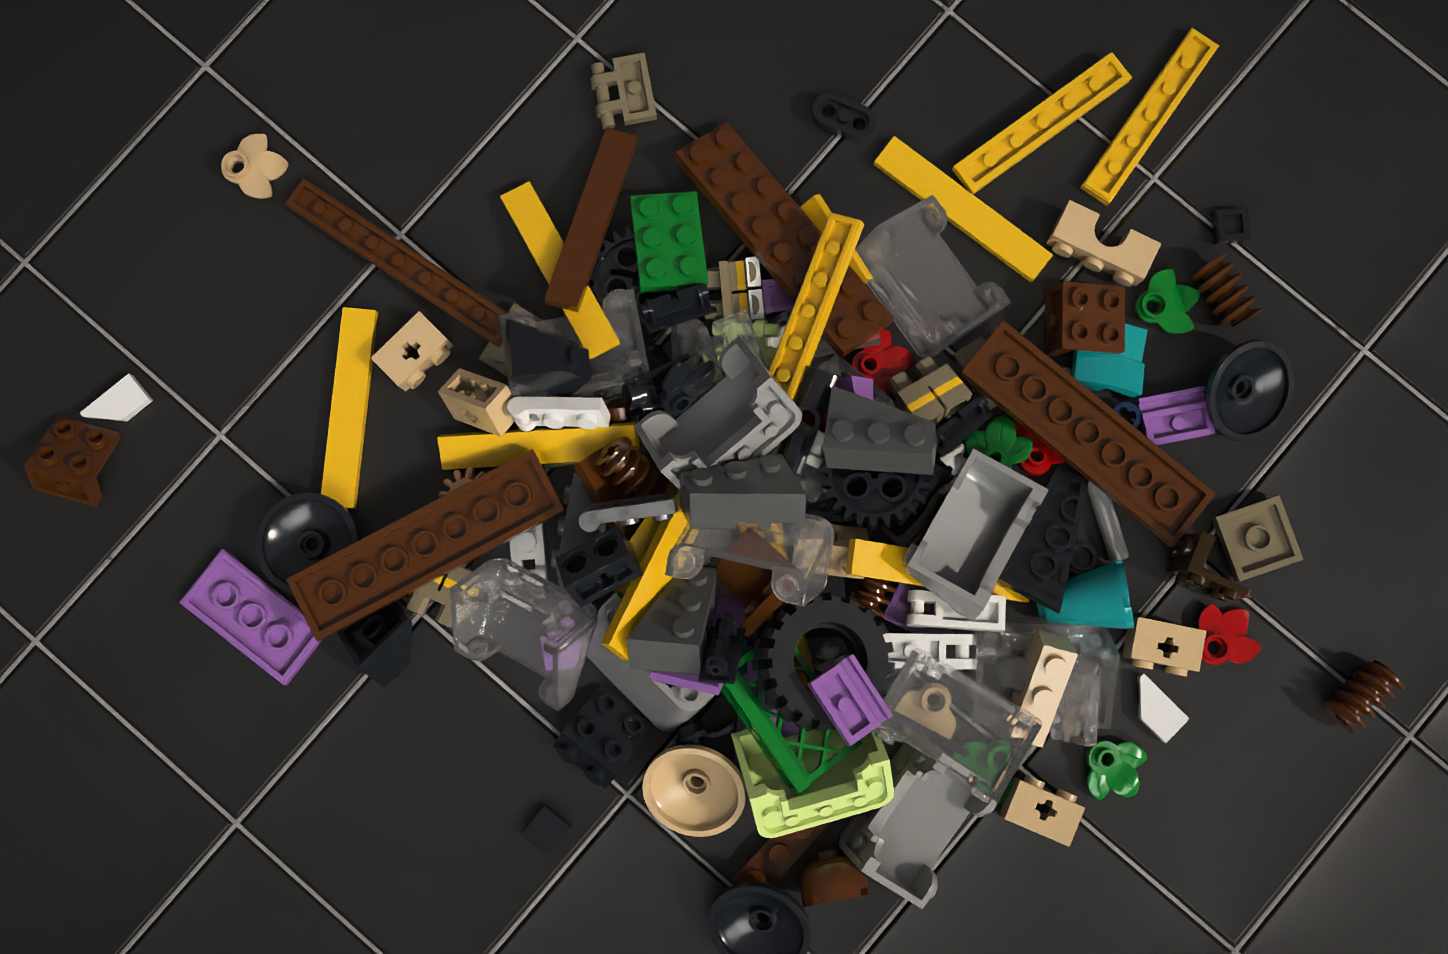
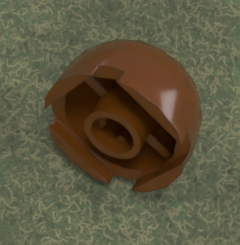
M837 849L818 852V860L809 863L802 871L800 894L803 907L871 894L867 875L861 872L848 856H839Z

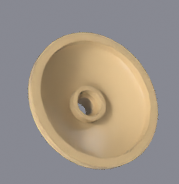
M688 744L668 748L659 753L650 762L643 778V797L649 811L661 824L683 835L706 837L719 834L735 824L744 809L746 787L740 771L726 756L708 747Z

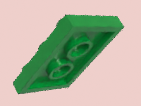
M697 191L630 196L640 293L679 291L692 287L697 282L699 285L706 284V287H708Z

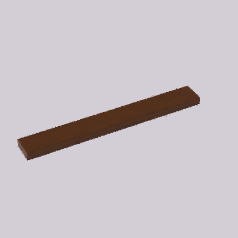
M302 178L284 203L289 209L498 348L506 339L505 322L508 319L518 321L514 316L305 178Z

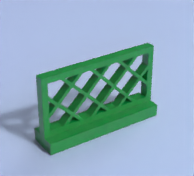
M796 647L794 660L798 666L794 665L795 671L805 674L808 683L817 676ZM752 648L741 656L738 668L746 662L755 660L756 658L753 657L757 655V651ZM737 670L735 684H723L722 693L791 793H801L811 785L812 781L863 744L859 740L851 746H844L840 750L828 748L830 730H824L822 746L804 744L806 732L804 728L799 730L798 742L785 740L781 734L783 719L778 716L779 712L765 711L761 705L762 691L757 689L755 696L750 687L757 688L756 683L745 682ZM806 684V689H807L808 691L812 692V691L810 690V688L808 687V685ZM769 716L777 718L776 725ZM790 746L797 747L796 754L793 752ZM803 748L821 751L819 766L810 773L807 772L801 763ZM827 752L834 753V755L826 760Z

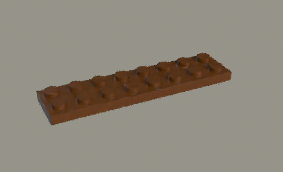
M726 122L676 151L674 160L795 304L822 233L729 123ZM850 266L847 268L822 333V337L840 359L891 325L894 317Z
M1004 320L959 373L1169 547L1176 546L1216 494Z
M531 449L292 575L286 581L316 641H321L566 510L537 454Z

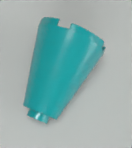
M1114 561L1067 579L1059 614L1037 603L1039 617L1046 616L1047 623L1117 629L1134 628L1129 590L1122 561Z

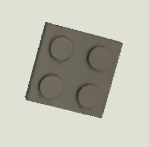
M1280 495L1212 518L1235 582H1240L1304 560Z

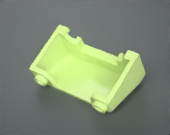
M877 728L860 739L863 744L812 781L811 785L801 793H791L748 729L731 734L757 830L765 838L783 836L877 809L888 804L894 797L890 759ZM812 729L806 731L804 744L822 746L824 730ZM830 730L828 748L840 750L846 746L838 731ZM799 733L784 738L788 741L798 742ZM790 746L793 752L796 754L797 747ZM803 748L801 763L808 773L819 766L821 751ZM827 752L826 760L834 755V753Z

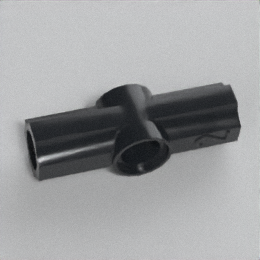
M812 366L809 368L796 405L801 412L810 411L813 413L815 425L808 431H802L797 427L781 441L777 454H782L792 472L799 475L803 472L816 435L821 428L823 417L830 402L832 386H836L839 378Z

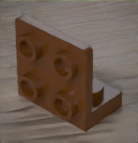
M1063 281L1046 289L1045 354L1058 356L1069 351L1110 354L1124 353L1125 288L1121 286Z
M61 416L56 417L24 464L32 489L97 508L103 496L96 477L121 439L119 432Z
M747 531L715 567L718 571V581L747 605L742 612L746 618L739 628L746 629L745 635L748 638L782 604L803 577L751 531Z

